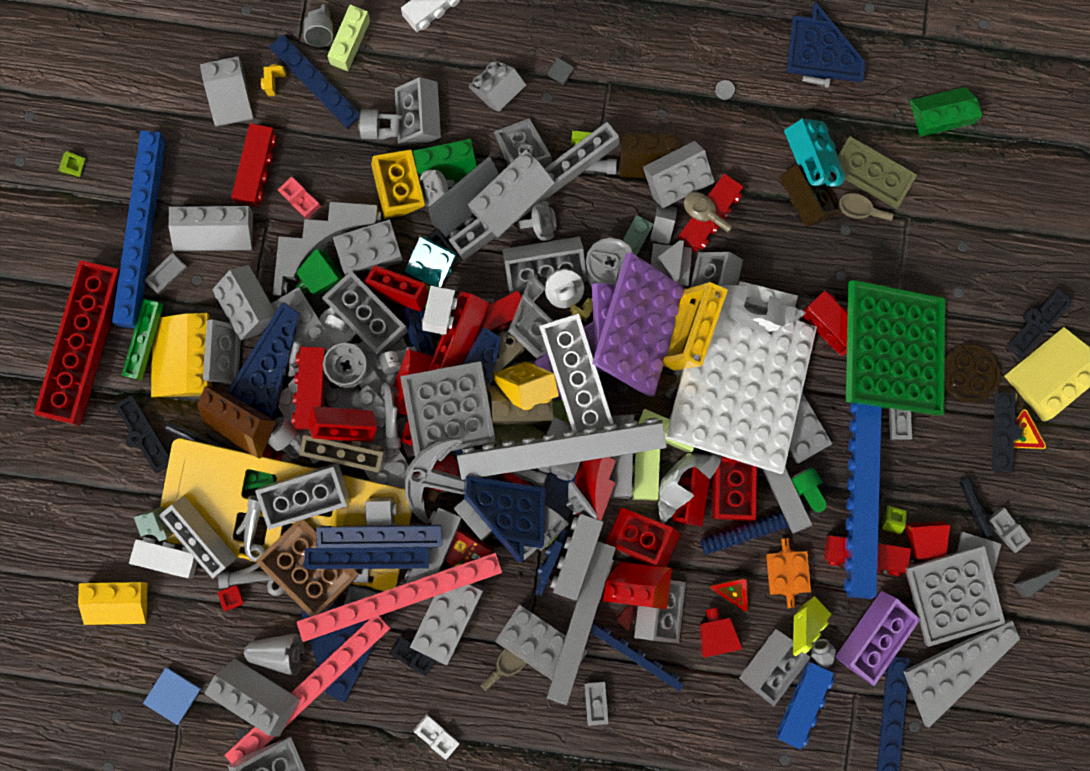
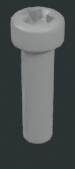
M803 75L802 81L824 85V87L828 88L831 79Z

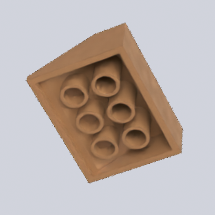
M299 520L256 560V563L312 617L326 612L359 574L354 569H304L305 548H317V532L304 520Z

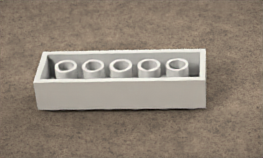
M579 314L540 325L542 337L572 431L582 433L584 429L595 427L596 430H601L606 425L614 424L596 366L592 364L593 357Z

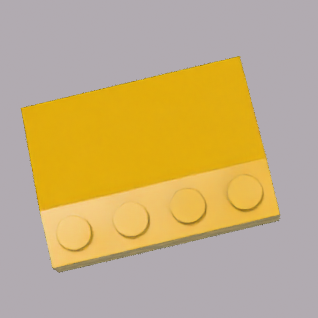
M208 313L160 317L152 344L151 397L201 396L205 386L212 387L211 381L203 380L207 320H213Z

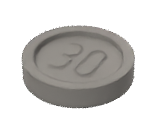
M728 80L720 81L715 88L717 97L722 100L730 99L735 92L734 85Z

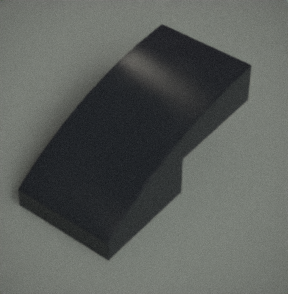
M399 636L389 654L426 677L436 660L410 648L412 643Z

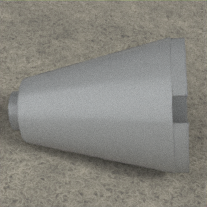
M295 633L251 641L244 649V657L250 663L288 675H297L303 665V661H300V654H304V642L301 635Z

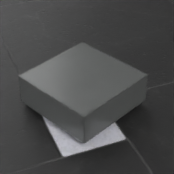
M558 58L549 70L548 76L564 86L574 71V67Z

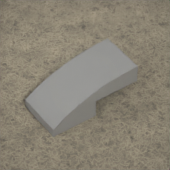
M1000 507L988 517L995 532L1013 552H1018L1031 541L1021 525L1015 523L1005 508Z

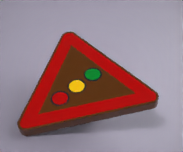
M746 577L710 585V589L744 612L748 611V579Z

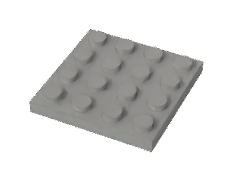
M481 361L400 376L415 458L422 450L432 444L450 438H461L462 443L451 451L496 442Z
M979 545L905 568L926 646H933L1005 624L985 546Z

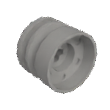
M345 342L336 344L324 356V372L329 380L339 387H356L367 376L369 368L367 358L361 349L354 344ZM349 361L352 368L347 369L345 372L342 364H347Z

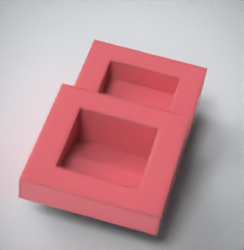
M292 177L278 189L280 194L306 219H309L321 207Z

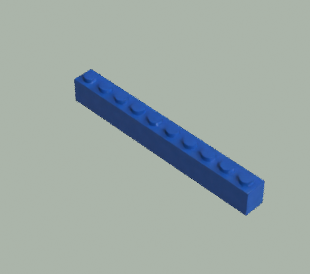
M140 130L112 323L119 327L135 328L143 302L144 279L147 275L166 139L160 132Z
M850 403V412L853 413L849 423L852 439L849 440L848 449L851 451V458L848 460V470H851V474L847 481L850 498L847 499L846 504L847 510H849L846 530H849V536L845 541L848 558L845 559L844 568L847 570V578L844 580V591H847V597L872 599L877 595L881 407Z

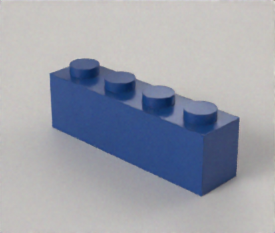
M806 663L775 738L800 750L802 746L805 747L810 737L808 732L817 722V711L823 707L826 701L824 695L827 689H830L833 685L834 678L832 677L834 673L814 663Z

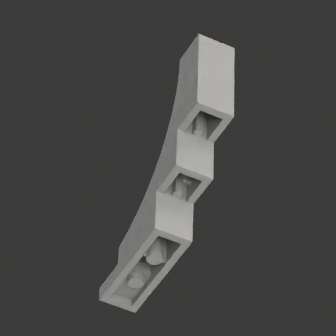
M330 202L328 221L304 219L303 238L279 237L273 288L274 297L279 299L288 293L289 284L286 280L297 281L299 277L297 275L298 269L314 250L320 249L326 243L333 240L335 236L380 223L382 221V212H379L377 205Z

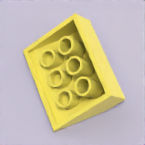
M1063 327L1004 375V377L1043 422L1050 420L1090 387V347Z

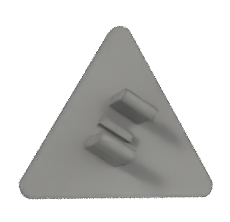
M569 482L568 508L574 511L573 514L580 513L597 519V513L574 482Z

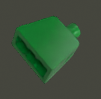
M316 249L298 269L297 275L302 281L295 288L299 287L303 294L310 291L314 295H320L333 288L344 276L325 250Z

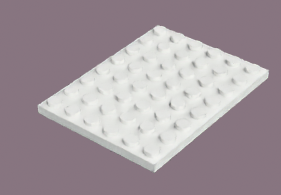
M744 305L745 309L753 314L767 315L765 310ZM722 306L703 365L701 367L683 369L665 438L778 474L784 473L817 327L797 320L778 330L763 332L744 326L729 318L724 306ZM694 354V360L698 361L699 356Z

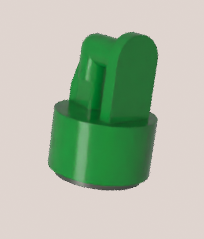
M807 468L793 476L791 481L798 496L804 495L815 512L824 511L826 501L817 488L823 482L815 468Z

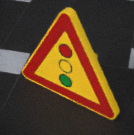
M1022 410L1016 419L1015 425L1020 426L1024 430V436L1021 440L1015 441V448L1045 449L1046 444L1028 411Z

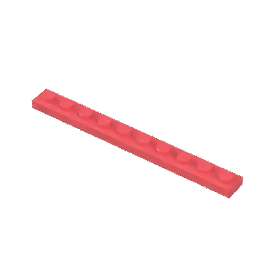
M494 553L297 621L302 641L305 642L501 574L502 570L497 555Z
M381 616L369 619L291 692L300 701L286 726L391 629ZM254 727L225 754V757L233 763L245 755L264 748L276 736H269Z

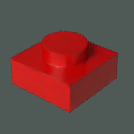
M238 585L217 592L224 612L245 604Z

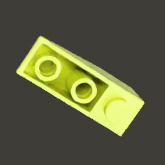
M815 596L803 604L794 615V656L801 652L807 653L813 647L812 642L820 637L821 633L819 631H822L829 624L827 620L831 613Z

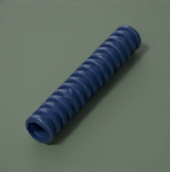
M778 512L777 515L766 516V519L760 518V521L754 520V523L748 522V525L742 524V527L736 526V529L730 528V531L725 530L724 533L719 532L718 535L707 536V539L701 538L700 544L704 554L709 555L710 552L715 553L716 550L721 551L722 548L725 550L728 546L731 548L734 544L737 546L740 542L743 544L746 540L749 542L751 538L755 540L757 536L761 538L763 534L767 536L769 532L773 534L775 530L779 532L781 528L786 529L789 525L784 514Z

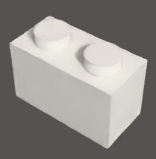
M435 286L430 287L422 330L446 335L447 329H452L454 317L450 316L451 310H456L458 298H454L455 290Z

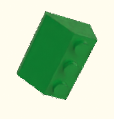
M966 87L909 101L920 137L972 125L982 117L977 98Z
M471 139L413 151L419 180L423 172L434 169L440 171L446 180H454L455 184H457L477 167Z

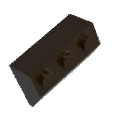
M622 133L620 140V177L646 178L643 167L680 149L681 135Z
M796 164L780 175L782 186L790 195L791 203L796 207L800 214V220L806 227L817 225L842 212L830 186H827L825 183L820 186L811 185L801 165ZM817 173L815 176L816 180L820 178V175Z

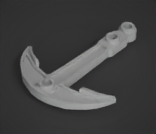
M461 438L445 439L432 444L417 455L407 470L405 476L406 499L412 512L426 524L429 523V518L424 509L422 495L424 487L464 495V480L461 477L432 469L437 459L442 461L451 450L462 443Z

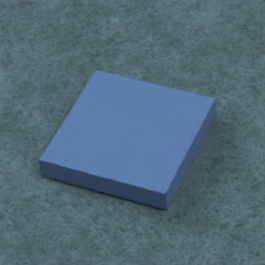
M166 667L143 704L176 725H179L202 688Z

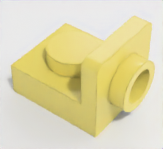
M589 298L582 305L583 311L573 304L570 308L571 315L579 314L580 319L587 322L593 311V302Z

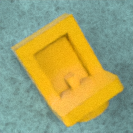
M272 64L269 67H264V78H261V87L268 96H276L275 77H286V71L283 66Z

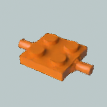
M784 538L781 539L782 551L766 554L770 595L781 594L786 596L787 608H791V604L792 608H795V595L811 592L807 551L796 552L790 550V538H786V546Z

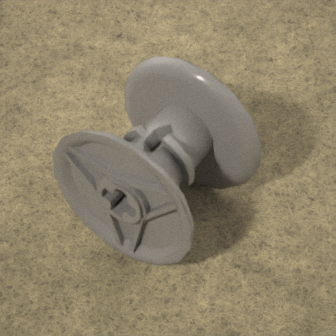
M606 238L592 245L586 258V278L591 288L594 283L617 284L625 254H634L628 244L620 239Z

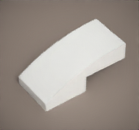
M427 714L413 730L414 733L427 742L445 760L459 745V742Z

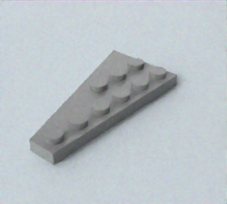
M1008 619L1005 621V624L992 627L903 671L926 727L929 728L1020 640L1012 620Z

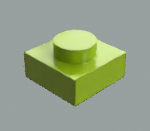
M572 131L571 144L577 145L591 133Z

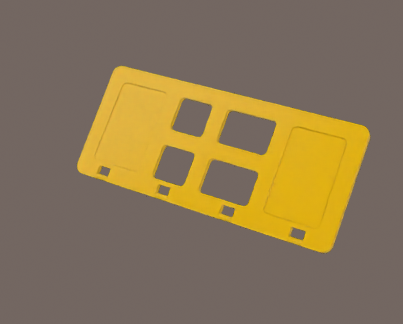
M179 438L172 443L160 507L163 506L166 510L174 502L185 496L237 558L252 561L246 554L240 553L241 547H244V542L234 538L238 513H247L248 498L242 495L247 469L274 474L277 477V481L316 470V468L263 456L261 459H258L250 453ZM343 475L351 502L346 507L333 510L332 516L319 514L303 519L313 529H316L318 526L367 525L365 502L368 498L393 497L394 503H397V515H394V520L398 525H410L412 510L406 499L404 488ZM261 510L260 516L264 517L263 512ZM283 526L270 530L267 527L265 542L262 545L265 551L281 537ZM174 533L168 539L162 540L182 544ZM253 550L256 555L260 554L259 551ZM369 569V576L374 577L373 583L352 582L351 584L387 591L397 586L400 569Z

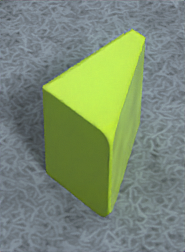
M66 151L63 154L58 171L80 177L86 158Z
M887 505L882 529L901 534L906 527L907 511Z

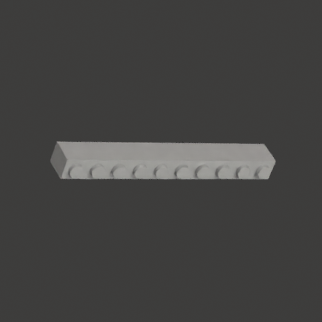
M608 122L544 168L555 182V185L537 202L545 201L620 145L619 136ZM533 206L530 209H528L519 219H521L523 216L529 213L532 210ZM477 218L449 239V241L464 261L496 236Z
M649 418L645 420V423L637 424V421L626 422L625 426L617 427L616 424L604 426V429L596 430L595 427L584 429L582 433L567 431L563 433V436L555 437V434L544 435L543 439L535 440V437L522 439L523 442L519 443L510 440L502 442L500 446L486 444L481 449H474V447L463 448L462 452H459L457 455L461 479L464 480L467 475L483 477L667 447L663 421L658 420V418Z

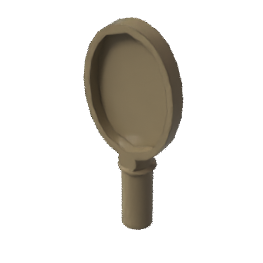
M692 192L685 197L684 207L691 217L703 222L712 220L713 223H716L727 233L732 229L733 226L716 214L715 205L707 196L698 192Z
M846 194L839 201L840 210L851 218L864 219L870 215L889 221L893 218V213L873 208L871 201L859 194Z
M504 649L497 659V670L480 686L487 691L502 675L512 676L521 671L526 662L507 649Z

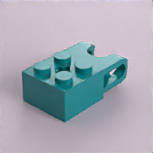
M801 119L784 130L796 162L803 167L811 185L820 186L825 183L827 186L837 187L844 182L845 174L835 151V144L830 139L828 127L823 121ZM831 172L837 174L835 181L832 180ZM816 173L820 175V178L818 180H816L815 177Z

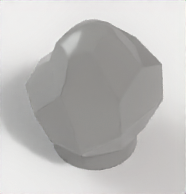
M826 639L816 640L813 643L811 657L820 667L829 668L832 666L836 656L835 647Z

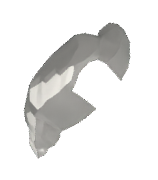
M719 285L728 289L723 303L726 314L729 318L744 326L769 332L778 330L783 326H788L806 314L804 311L786 306L780 300L770 296L767 315H756L747 311L744 307L749 287Z
M691 452L686 454L666 473L660 481L658 492L659 515L662 524L672 517L679 507L694 496L677 484L681 475L688 468L696 467L710 479L716 472L723 456L711 452Z

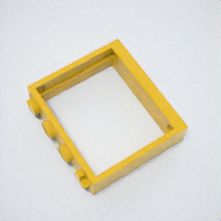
M708 282L683 290V296L680 298L678 305V314L675 316V326L668 351L662 361L664 367L676 371L684 368L701 367L703 365L728 289ZM693 298L696 299L694 305L690 303ZM687 337H688V340H687V343H686L684 352H683V354H682V351H683V348H684L686 339H687ZM694 354L699 356L698 361L694 360Z

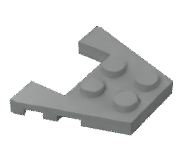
M533 276L526 285L508 332L537 359L547 353L539 326L553 321L534 303L546 288Z

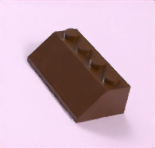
M205 386L197 404L204 425L256 458L261 459L276 421L221 388Z

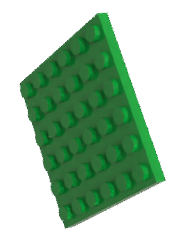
M855 280L849 281L846 402L936 416L944 415L945 298Z

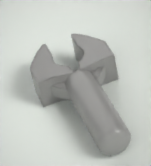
M294 341L287 368L288 377L295 376V372L299 370V366L296 364V354L300 352L302 344L300 341Z

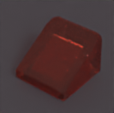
M628 605L616 619L627 631L630 629L633 611L631 605Z

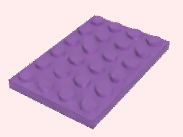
M626 253L592 364L649 397L654 396L663 368V357H666L674 330L675 316L678 314L680 298L683 296V290L686 288L633 253Z

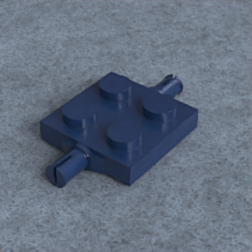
M563 529L557 540H555L554 545L549 544L545 553L548 559L546 564L542 562L537 574L540 575L534 593L542 596L546 585H548V578L561 547L565 545L564 542L569 531Z

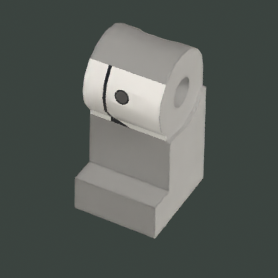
M415 346L407 348L410 350L417 351ZM407 349L385 352L378 357L384 373L399 372Z

